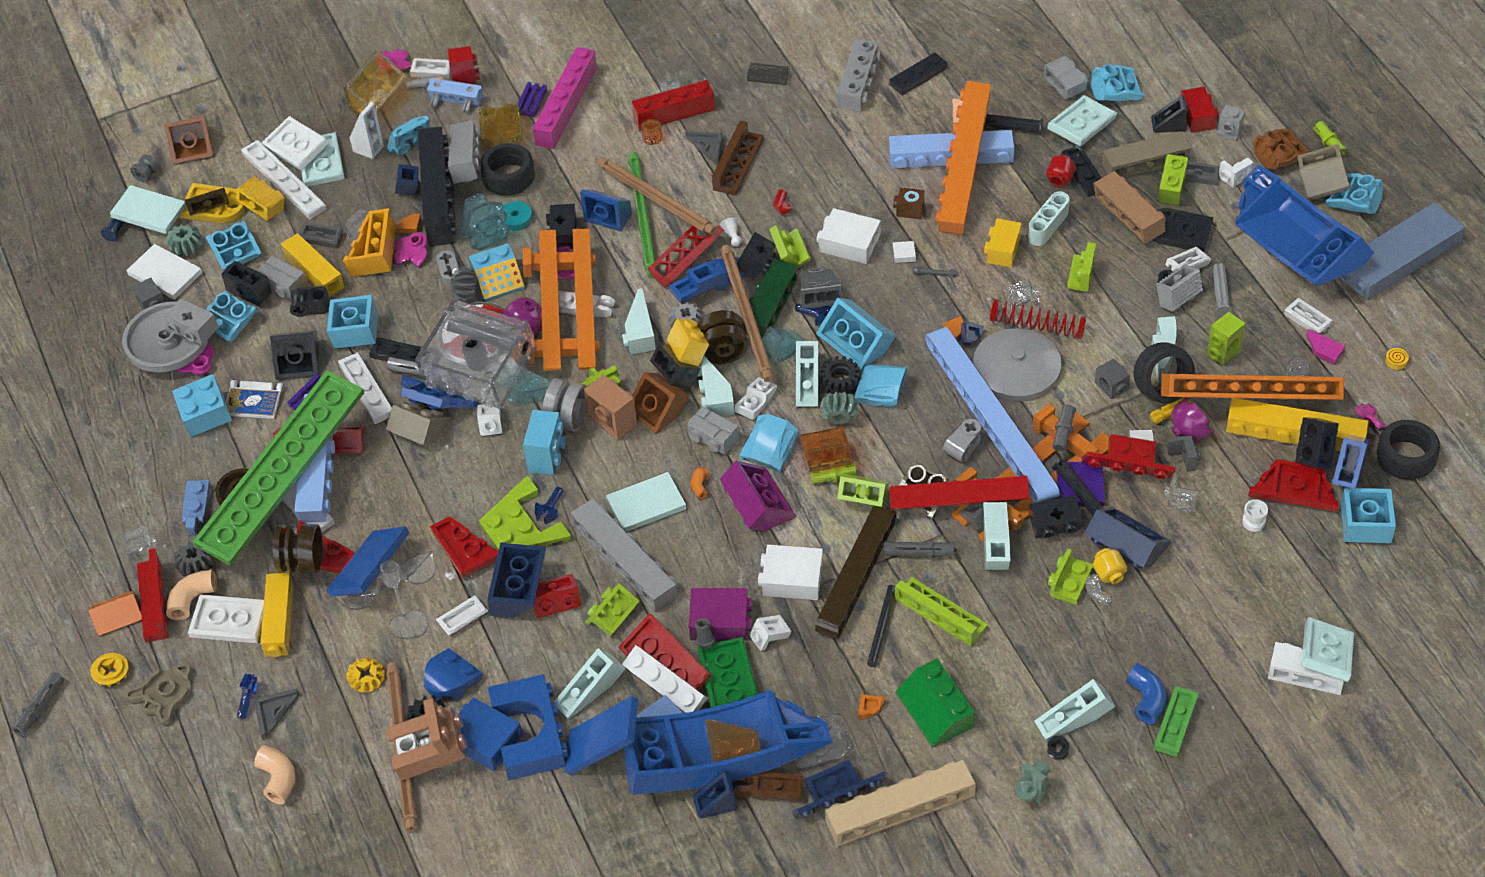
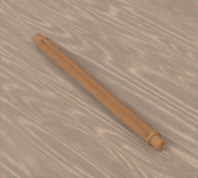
M603 157L598 158L597 165L602 170L704 233H709L710 235L716 233L717 227L712 225V222L611 160Z
M724 245L721 248L722 259L724 260L760 375L763 376L765 382H771L773 380V370L759 333L734 252L729 245Z
M390 662L387 664L388 671L386 676L388 678L393 725L405 722L400 679L401 672L398 670L396 662ZM399 777L403 823H405L407 832H413L417 829L416 822L418 818L415 809L412 777L401 780Z

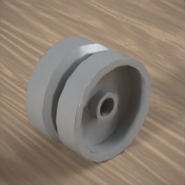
M553 379L546 391L542 411L559 412L560 422L564 423V430L578 431L587 411L584 389L587 386L576 382L569 385L567 380Z

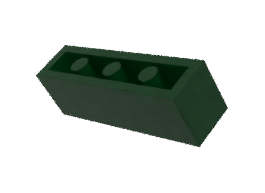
M773 259L770 267H768L764 274L762 282H758L754 297L749 299L762 340L767 341L798 280L797 265ZM744 324V332H745L746 335H748L747 330H746V327H745V324Z

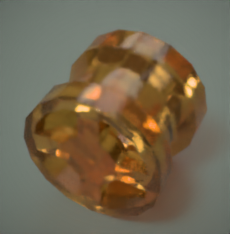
M649 119L641 124L642 140L644 143L654 145L662 140L661 124L659 121Z

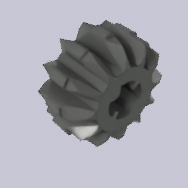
M460 266L455 267L452 271L451 291L455 302L463 303L473 301L475 298L476 278L472 267Z
M189 541L186 546L180 545V551L175 552L174 564L183 577L214 567L213 556L195 547Z

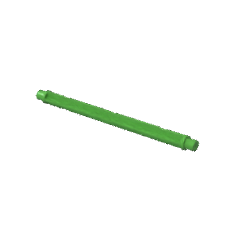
M631 152L628 160L631 173L642 179L640 158L637 152ZM633 189L645 262L644 269L649 278H654L647 270L655 262L645 195Z

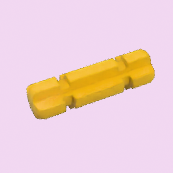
M1185 397L1161 407V409L1152 411L1150 414L1152 422L1157 424L1162 422L1163 419L1170 418L1173 408Z

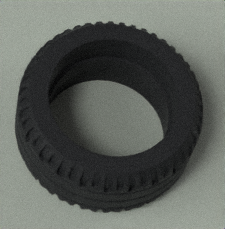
M505 143L496 145L486 151L480 161L483 184L489 191L495 194H518L526 190L532 184L535 177L532 155L526 148L518 144ZM505 165H517L521 167L517 171L509 174H499L494 172L499 167Z
M1160 342L1150 345L1139 354L1135 362L1136 364H1134L1133 377L1137 388L1142 394L1155 402L1172 403L1182 398L1161 396V388H1153L1151 375L1159 361L1166 357L1174 356L1177 363L1176 374H1195V365L1190 355L1172 343Z
M1406 419L1398 420L1386 426L1380 434L1376 450L1377 459L1381 467L1389 474H1392V476L1407 480L1419 479L1428 475L1436 466L1440 453V441L1433 429L1424 423ZM1398 442L1413 443L1419 446L1425 454L1419 457L1403 456L1396 452L1391 445Z

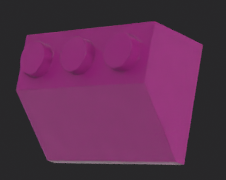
M736 460L720 478L724 491L731 497L735 509L740 512L744 519V524L748 528L766 531L796 517L765 467Z

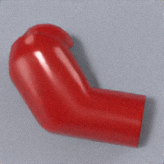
M783 189L778 190L773 201V207L779 214L787 215L790 213L792 206L791 204L787 205L788 201H785L787 192Z

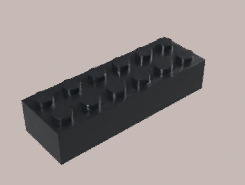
M442 126L418 129L422 211L429 247L454 244L453 235H457L456 223H452V221L456 220L454 207L451 208V206L455 205L453 192L450 193V191L454 190L452 178H449L451 176L448 167L449 149H446L449 146L448 135L443 134Z

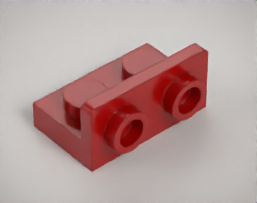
M573 574L539 583L534 604L537 618L582 605Z

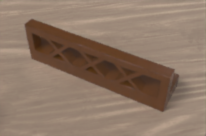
M739 121L712 175L713 191L736 196L764 140V136L748 132L747 121ZM747 139L756 141V143L749 146L745 142ZM747 152L749 157L740 160L738 156ZM740 166L742 171L733 174L732 169ZM730 181L735 183L734 188L724 185Z

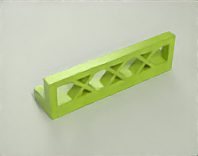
M913 577L907 583L900 580L895 586V600L970 647L988 628L986 622Z

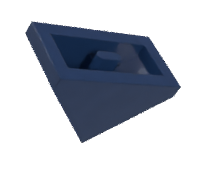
M723 771L692 796L698 818L736 810L734 791L728 771Z

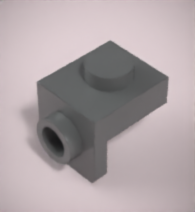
M1192 436L1170 438L1167 448L1168 455L1181 454L1186 471H1196L1197 461H1200V452L1198 447L1195 448Z

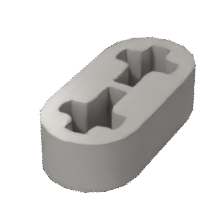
M445 250L437 255L436 260L442 282L446 286H451V277H449L448 273L452 272L455 267H458L455 254L452 251Z

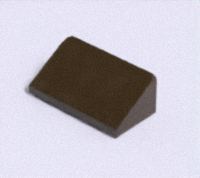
M223 187L185 199V204L191 216L229 204Z

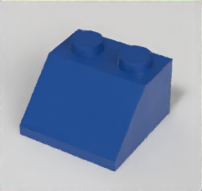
M582 189L580 192L584 221L622 232L632 216L630 200L596 190Z

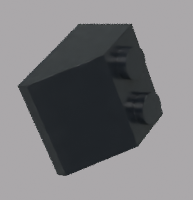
M317 330L273 334L270 336L275 379L319 375Z

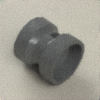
M144 154L139 159V163L134 164L130 168V172L135 179L145 183L150 178V174L155 173L159 169V165L153 157Z

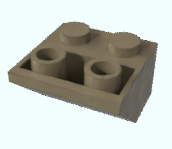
M1339 144L1297 156L1309 201L1350 189L1346 166Z
M402 402V404L392 406L386 430L422 445L433 444L448 425L451 417L445 415L441 409L425 407L426 404L423 402Z

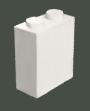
M833 208L830 215L826 216L824 220L823 230H819L816 242L819 243V252L867 264L881 235V220Z
M767 545L766 554L762 553L761 567L764 570L763 573L759 572L758 586L762 587V595L818 600L823 567V549Z

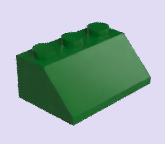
M938 658L916 668L895 691V694L932 748L974 728L975 711Z

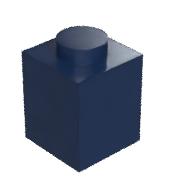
M398 164L395 194L415 196L418 185L419 166Z

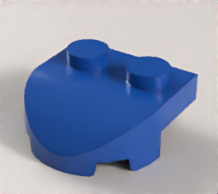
M447 648L427 662L424 672V688L430 695H434L438 699H441L442 696H453V700L464 697L465 689L482 679L483 672L450 648Z

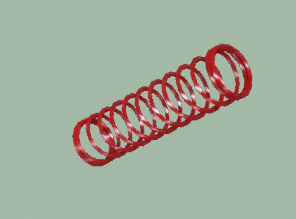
M999 299L993 300L990 322H994L996 319V322L999 323L1004 315L1006 325L1012 318L1013 325L1017 326L1021 318L1022 328H1025L1029 321L1030 329L1033 330L1038 322V329L1042 331L1047 322L1048 333L1052 331L1055 325V332L1058 335L1064 325L1065 337L1069 335L1071 328L1074 338L1081 339L1083 336L1086 322L1085 316L1080 318L1078 331L1075 335L1076 315L1074 314L1066 334L1067 313H1065L1059 332H1057L1059 313L1057 311L1049 331L1050 310L1047 311L1044 324L1040 329L1041 308H1039L1036 321L1032 327L1033 306H1031L1027 321L1023 326L1024 304L1016 324V303H1014L1011 315L1006 323L1007 301L998 321Z

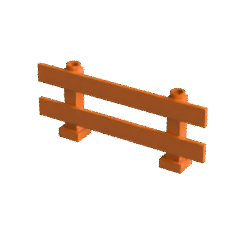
M573 229L574 252H557L556 230H539L540 253H531V247L522 248L524 277H532V271H540L542 339L534 340V334H525V340H528L529 343L526 352V364H535V358L543 357L544 371H561V357L578 356L579 370L596 369L595 353H599V340H595L591 267L595 266V254H591L590 229ZM557 270H574L577 338L560 339Z
M1050 404L1033 416V431L1037 434H1041L1043 431L1049 434L1032 448L1041 463L1057 452V450L1052 448V444L1056 434L1055 425L1059 422V418L1055 416L1056 408ZM1077 412L1072 423L1073 432L1069 435L1066 446L1075 456L1067 462H1082V457L1086 452L1106 454L1108 452L1109 436L1103 432L1092 442L1086 440L1079 433L1089 426L1090 422ZM970 467L957 477L955 481L977 480V471ZM1008 467L996 478L1015 477L1016 475ZM1055 471V472H1054L1052 475H1050V476L1053 478V480L1055 481V483H1056V485H1057V477H1056V471ZM1030 496L1029 500H1020L1013 507L1007 503L1009 533L1014 529H1019L1023 522L1029 518L1030 504L1034 503ZM970 504L962 505L952 513V517L964 527L969 522L960 515V512ZM982 531V532L978 535V538H979L980 540H982L983 542H984V531Z

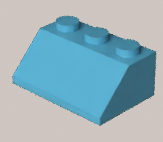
M843 298L836 299L816 333L840 354L846 356L847 359L851 358L853 363L857 362L860 370H863L866 365L872 364L884 355L896 336L855 302Z

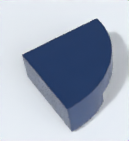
M963 322L961 324V344L967 345L976 341L982 334L984 326Z

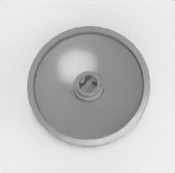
M164 302L148 307L138 313L126 326L122 344L127 358L136 367L150 372H167L184 367L194 361L203 352L208 340L201 345L195 341H189L180 334L172 333L167 327L168 324L164 315L177 302Z
M1013 328L1001 330L986 337L978 345L974 353L973 365L995 397L1007 401L1021 402L1039 398L1056 385L1061 373V356L1056 346L1042 334L1032 330Z

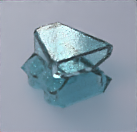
M482 193L471 196L464 201L460 233L463 237H469L471 249L482 251L506 239L510 229L506 224L507 213L503 209V203L489 202Z

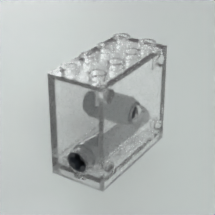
M452 299L415 361L425 385L429 388H438L450 395L456 394L468 401L483 403L489 408L502 409L535 353L537 346L528 322Z

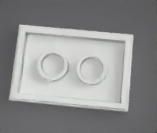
M289 116L262 144L270 152L301 171L329 142L323 136Z
M154 244L127 269V273L140 282L151 277L161 293L175 300L202 274V270L198 266Z
M200 595L188 635L190 638L258 643L262 629L264 600Z

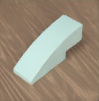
M1175 316L1157 319L1156 335H1152L1151 345L1160 342H1168L1175 345L1177 328ZM1173 356L1166 357L1156 364L1155 372L1158 383L1162 382V374H1168Z

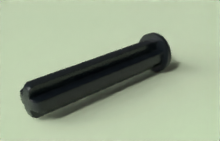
M986 114L984 126L1039 132V135H1042L1044 119L1033 120Z
M1064 457L1058 460L1052 466V470H1056L1092 516H1094L1098 508H1103L1102 505L1067 463L1068 459Z

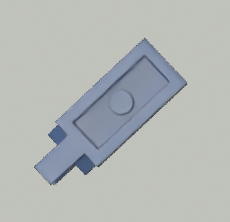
M193 480L186 483L182 522L186 524L188 536L198 535L199 523L206 521L211 488L209 480Z

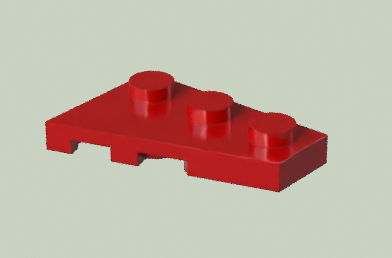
M299 521V523H298V525H297L298 533H299V530H300L301 525L306 524V523H304V522H302V521ZM323 536V559L320 570L339 574L354 556L355 552L335 540L331 541Z

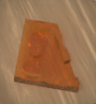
M711 719L705 720L713 763L761 751L757 730Z

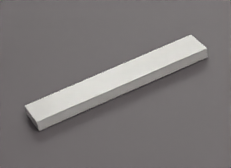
M259 140L241 149L242 154L309 219L327 210L326 205Z

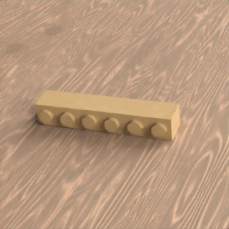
M964 760L949 762L942 768L927 770L920 776L911 779L905 778L898 784L881 787L865 796H856L851 801L843 804L837 803L832 805L829 809L825 810L826 824L838 847L974 797L975 782Z

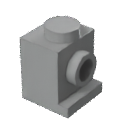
M1226 105L1220 115L1216 136L1236 142L1243 129L1245 110Z

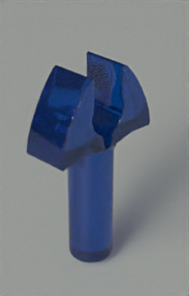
M796 304L795 306L796 312L815 317V326H821L826 318L824 316H827L831 309L830 306H823L821 309H802V304Z
M558 486L554 489L545 504L535 503L537 522L540 516L547 511L548 513L544 517V524L554 521L559 516L558 510L554 509V506L564 492L561 487Z
M246 673L239 686L243 691L237 718L242 720L247 717L251 695H256L257 677Z

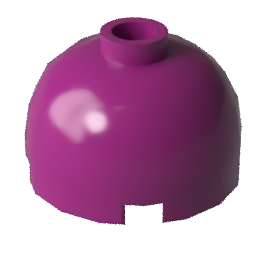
M524 297L512 300L503 311L501 317L502 327L507 333L513 332L522 339H525V334H534V338H537L542 331V309L540 304Z
M1185 397L1173 408L1171 421L1174 426L1171 430L1176 437L1192 436L1193 442L1202 441L1214 433V428L1208 429L1206 424L1209 420L1194 402L1189 404V398Z

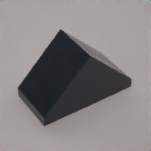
M1184 95L1179 96L1151 116L1152 127L1155 133L1185 131L1187 106Z

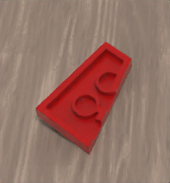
M449 516L430 526L432 534L462 578L496 562L498 549L490 547L484 539L477 538L470 533L468 528Z

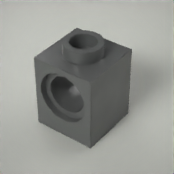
M151 277L132 286L136 300L143 310L153 305L164 303L162 293Z
M1114 358L1096 368L1095 383L1110 399L1124 394L1129 389L1130 375Z

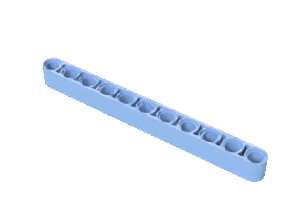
M945 326L926 334L925 340L929 350L1016 476L1028 477L1029 496L1033 502L1058 498L1060 493L1055 481L950 330Z

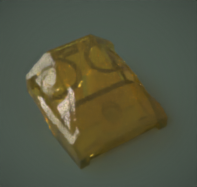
M506 104L500 108L488 106L479 109L482 145H498L523 140L519 104Z

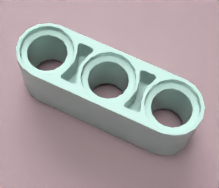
M1065 192L1053 193L1031 219L1028 241L1032 245H1044L1068 216V194Z

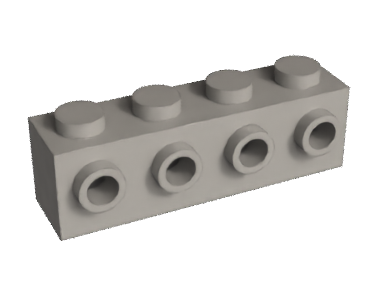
M854 40L837 92V108L861 112L863 104L867 103V90L872 88V76H875L877 71L876 62L879 63L881 59V51H878V42Z
M474 120L450 125L448 167L453 183L470 182L477 179L478 170H481L479 161L481 154L479 149H481L480 139H482L480 128L475 126Z

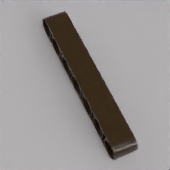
M873 506L818 616L815 632L836 639L840 638L884 548V541H887L895 525L897 512Z

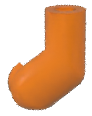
M698 467L694 470L690 481V486L698 499H703L708 495L702 483L703 480L708 479L707 476L709 477L710 474L709 470L703 467Z

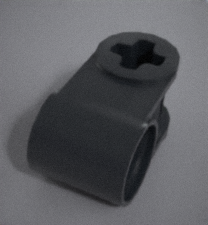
M325 287L297 288L291 291L290 298L292 299V304L290 305V313L292 315L302 317L329 312L330 297Z

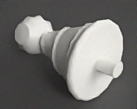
M733 217L723 220L719 224L725 230L723 233L732 238L731 244L734 247H738L742 243V238L737 236L738 220Z

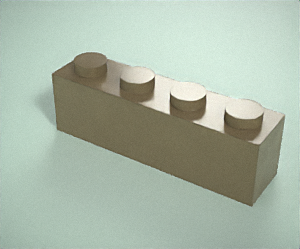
M1181 131L1103 150L1102 166L1107 175L1115 171L1120 177L1128 178L1164 169L1167 154L1188 157L1189 159L1190 147Z

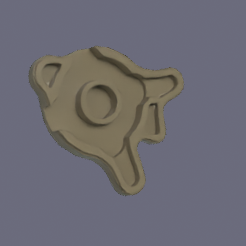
M179 664L171 667L172 670L161 671V669L154 671L142 685L128 689L125 692L126 701L128 703L145 702L141 707L144 714L157 715L162 725L170 724L174 712L187 701L191 694L190 678L192 670L188 664Z

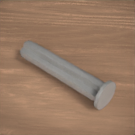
M1216 263L1213 266L1217 303L1215 315L1221 318L1228 311L1233 313V310L1229 305L1225 265Z

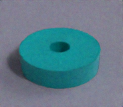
M512 201L503 205L499 210L500 224L507 230L519 231L528 227L532 222L531 208L524 202Z

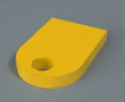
M192 183L185 199L223 187ZM224 187L229 204L191 216L187 207H185L180 214V218L214 223H229L238 219L244 213L246 207L236 200V189ZM233 205H239L236 208H230Z

